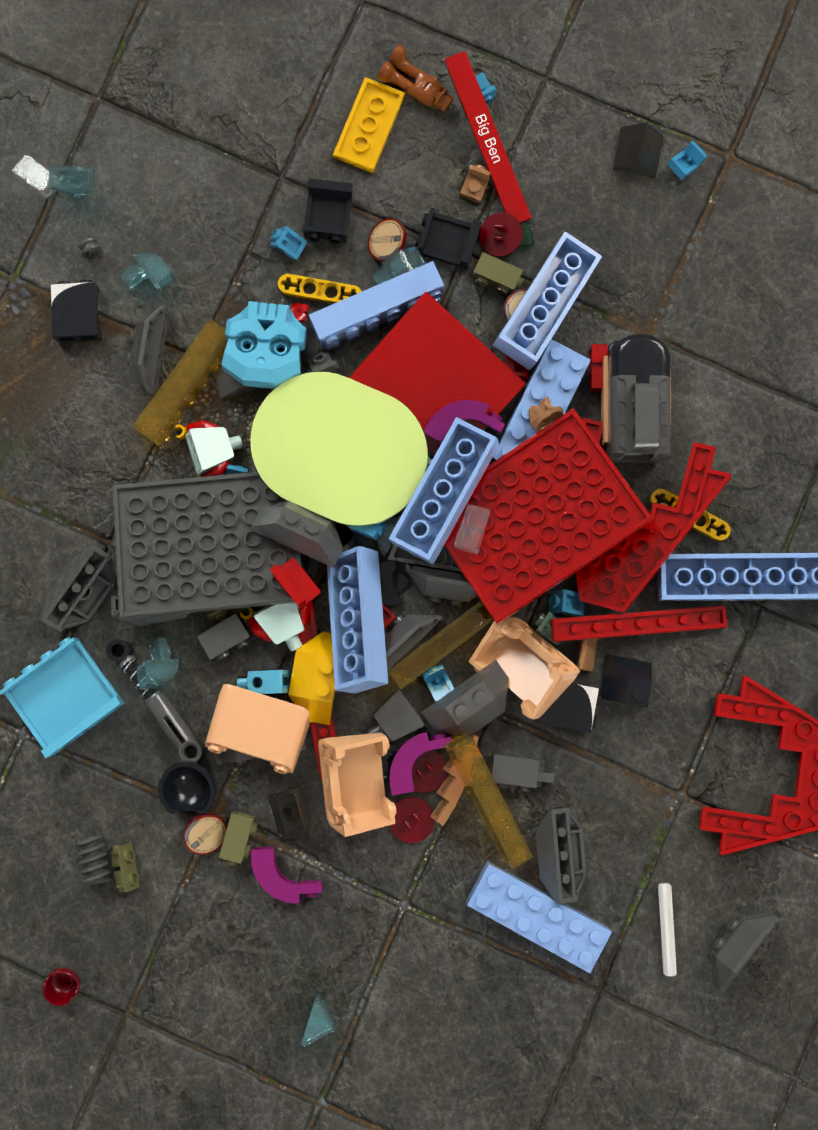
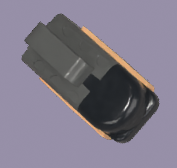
M630 335L620 341L611 343L607 350V356L603 357V389L601 390V422H603L601 445L605 447V452L613 463H660L671 455L670 353L665 343L652 335Z

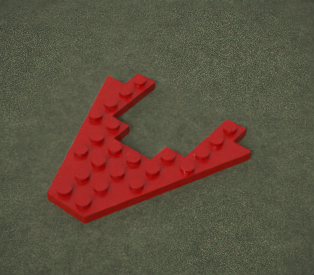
M583 418V422L601 445L603 422ZM693 442L676 508L653 503L650 513L653 518L652 522L576 572L579 601L622 613L628 610L730 481L731 473L711 469L717 449L715 446Z
M741 676L739 696L716 693L713 716L780 726L778 749L800 752L794 797L772 794L769 816L701 806L698 829L721 833L718 854L720 855L818 830V720L751 678Z

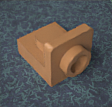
M470 165L460 196L481 203L490 180L491 172L484 166Z

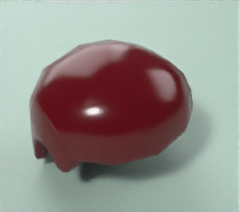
M66 967L51 971L43 984V997L47 1003L54 1006L68 1005L79 992V976L73 970Z

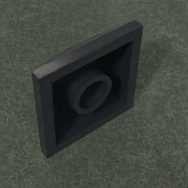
M607 654L600 688L601 699L648 708L652 687V663Z

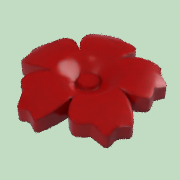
M298 302L293 304L290 310L300 323L306 322V319H308L306 314L310 307L307 304Z

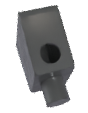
M398 690L373 715L378 724L369 729L368 732L369 734H387L391 741H395L423 727L425 724L403 693Z

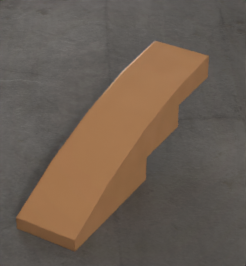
M474 734L468 738H463L442 768L449 775L436 792L442 797V800L430 816L442 826H444L454 810L467 783L476 752L473 748L476 749L478 737Z

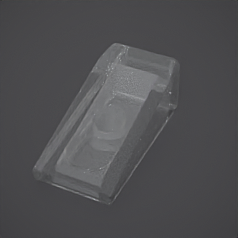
M27 154L12 170L45 198L60 183L55 175Z
M468 504L455 540L454 547L456 549L478 554L491 510Z

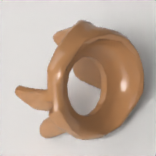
M548 396L541 400L539 406L532 405L529 408L530 426L537 433L563 416L561 406H552Z

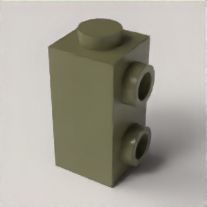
M482 252L473 272V279H475L476 283L484 287L489 285L495 288L496 292L505 296L510 295L515 290H520L524 278L521 277L522 269Z
M238 811L231 813L219 858L224 859L225 864L237 866V863L241 864L244 858H249L252 848L251 845H248L250 836H255L258 823H255L256 816Z

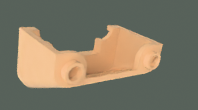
M508 617L498 625L494 620L469 660V663L474 666L476 672L497 660L509 677L508 688L523 700L521 703L522 713L533 720L539 719L580 673L579 668L527 623L516 617Z
M224 684L217 700L205 746L208 747L209 751L216 754H221L222 751L225 752L228 748L270 761L274 771L281 774H287V772L293 774L310 726V712L299 705L237 686Z
M372 733L320 739L318 748L325 809L329 825L344 837L395 824L396 806L394 802L385 797L381 756L386 755L387 750L390 748L386 735Z

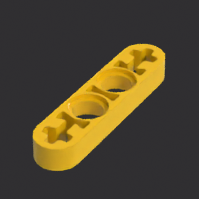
M284 274L278 280L279 290L285 296L328 304L342 301L340 300L341 289L344 290L345 295H351L352 292H356V294L362 292L355 285L293 274ZM290 280L292 285L298 286V282H301L300 292H297V287L292 286L289 287V290H286L283 284ZM306 284H314L316 286L313 294H306L304 292ZM330 287L338 291L337 296L334 298H328L325 295V291Z
M665 489L655 490L649 498L651 506L657 502L655 496L660 494L664 495L663 500L668 503L671 499L674 500L670 507H674L678 501V496ZM706 511L703 513L705 518L704 526L699 527L695 524L692 527L693 530L714 541L727 539L731 532L728 523ZM712 520L714 522L711 524V526L715 528L722 526V531L724 532V534L717 536L716 530L710 528L708 529V531H706L705 529L710 525V522Z

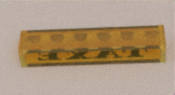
M212 319L207 321L132 427L157 446L168 439L170 435L169 430L174 424L177 425L183 417L182 412L186 406L190 407L195 401V394L198 389L205 387L209 380L208 375L221 364L222 360L220 358L223 356L227 345L225 328Z
M480 601L388 670V673L400 689H403L493 621V617L482 601Z
M463 733L444 744L504 863L515 869L533 858L473 737Z

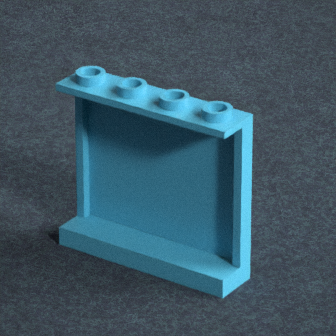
M67 637L58 644V649L54 652L50 650L40 657L41 661L36 665L30 664L21 671V676L17 679L14 677L3 684L4 688L0 690V695L5 694L42 746L43 750L41 752L45 758L53 757L125 704L79 638L73 637L71 639Z

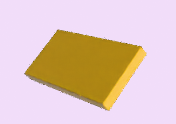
M365 77L334 150L333 158L374 173L405 98V92Z

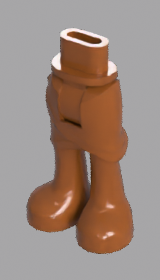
M401 44L397 45L389 62L387 61L383 64L377 75L379 81L383 83L390 82L406 90L407 95L414 97L422 104L433 109L438 108L445 112L454 99L447 93V89L443 87L442 82L434 76H429L423 70H419L406 59V48ZM396 69L412 77L415 80V82L413 83L405 77H403L396 71Z

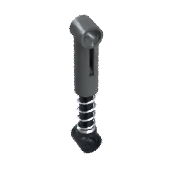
M122 639L110 641L106 647L107 657L115 661L117 666L124 669V673L130 676V681L135 683L136 689L142 693V698L146 699L144 705L179 752L180 758L183 761L197 762L201 760L205 753L204 745L198 741L164 692L157 691L153 686L154 683H151L147 678L148 674H144L141 670L142 666H139L135 661L136 658L132 645ZM119 644L124 647V653L120 657L115 654V648ZM189 745H193L197 749V755L194 758L187 754Z

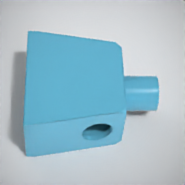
M292 670L248 671V676H239L237 679V687L259 694L289 693Z

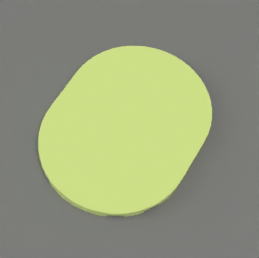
M310 372L283 382L265 398L256 413L251 429L252 458L259 475L267 486L283 499L344 525L362 526L378 524L398 514L408 505L428 467L426 438L413 413L397 399L335 373Z

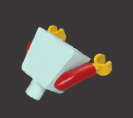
M205 420L187 424L186 427L180 424L174 427L176 431L183 430L181 435H176L175 437L180 440H187L197 476L222 475L226 471L227 465H230V461L234 458L233 450L242 448L240 436L229 438L224 427H218V425Z
M295 603L269 605L257 612L248 607L250 610L248 616H245L242 612L240 613V616L247 622L254 635L268 643L274 642L276 645L285 641L290 651H294L302 646L297 634L304 631V625L308 622V604L300 610Z

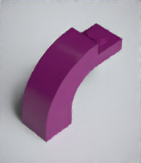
M459 400L449 403L435 412L429 419L423 432L443 442L456 417L461 420L475 419L498 432H502L505 424L500 422L502 417L491 411L489 415L485 414L490 405L475 400Z
M427 732L405 742L396 753L390 769L392 796L415 791L412 779V767L415 760L426 751L453 746L452 738H446V733L433 735V740L429 741Z
M276 846L253 847L250 850L251 865L255 878L260 886L272 897L287 903H300L301 894H305V897H317L318 893H322L323 880L293 881L286 878L280 872L276 861Z

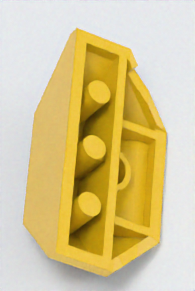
M322 632L296 650L288 695L295 705L309 710L310 722L330 725L336 693L332 636L329 632Z

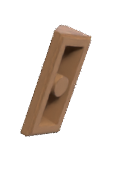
M598 638L580 640L576 662L579 670L593 671Z

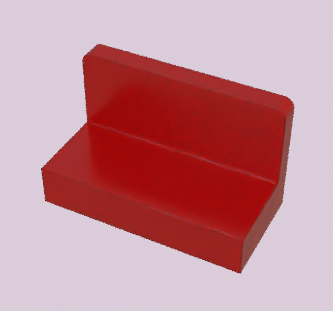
M291 558L280 567L276 564L270 568L272 576L299 610L321 594L319 588L295 558Z

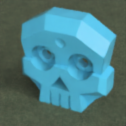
M248 301V306L241 313L231 319H227L225 330L227 345L221 363L222 369L244 386L275 389L283 382L301 375L300 351L305 350L307 331L306 327L295 318L289 305ZM247 344L251 345L249 349H245L244 346ZM279 348H284V349H285V351H284V352H281V353L278 352L277 350H278Z

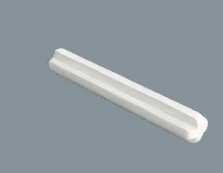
M661 883L658 885L663 973L665 976H676L672 888L669 883Z

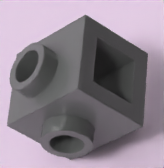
M329 352L317 354L313 358L308 359L310 368L307 369L308 373L330 372L337 374V372H340L337 360H332Z

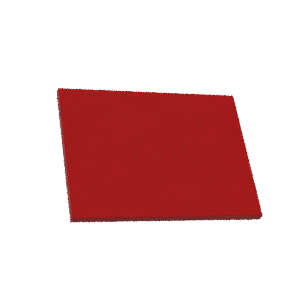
M426 291L349 377L403 403L416 417L422 430H424L435 412L443 406L459 400H475L486 403L490 406L485 414L489 415L491 411L498 415L526 384ZM475 419L463 420L483 431L487 427V425ZM424 433L428 451L435 456L442 442Z
M573 408L486 468L444 546L498 625L652 522L653 518Z

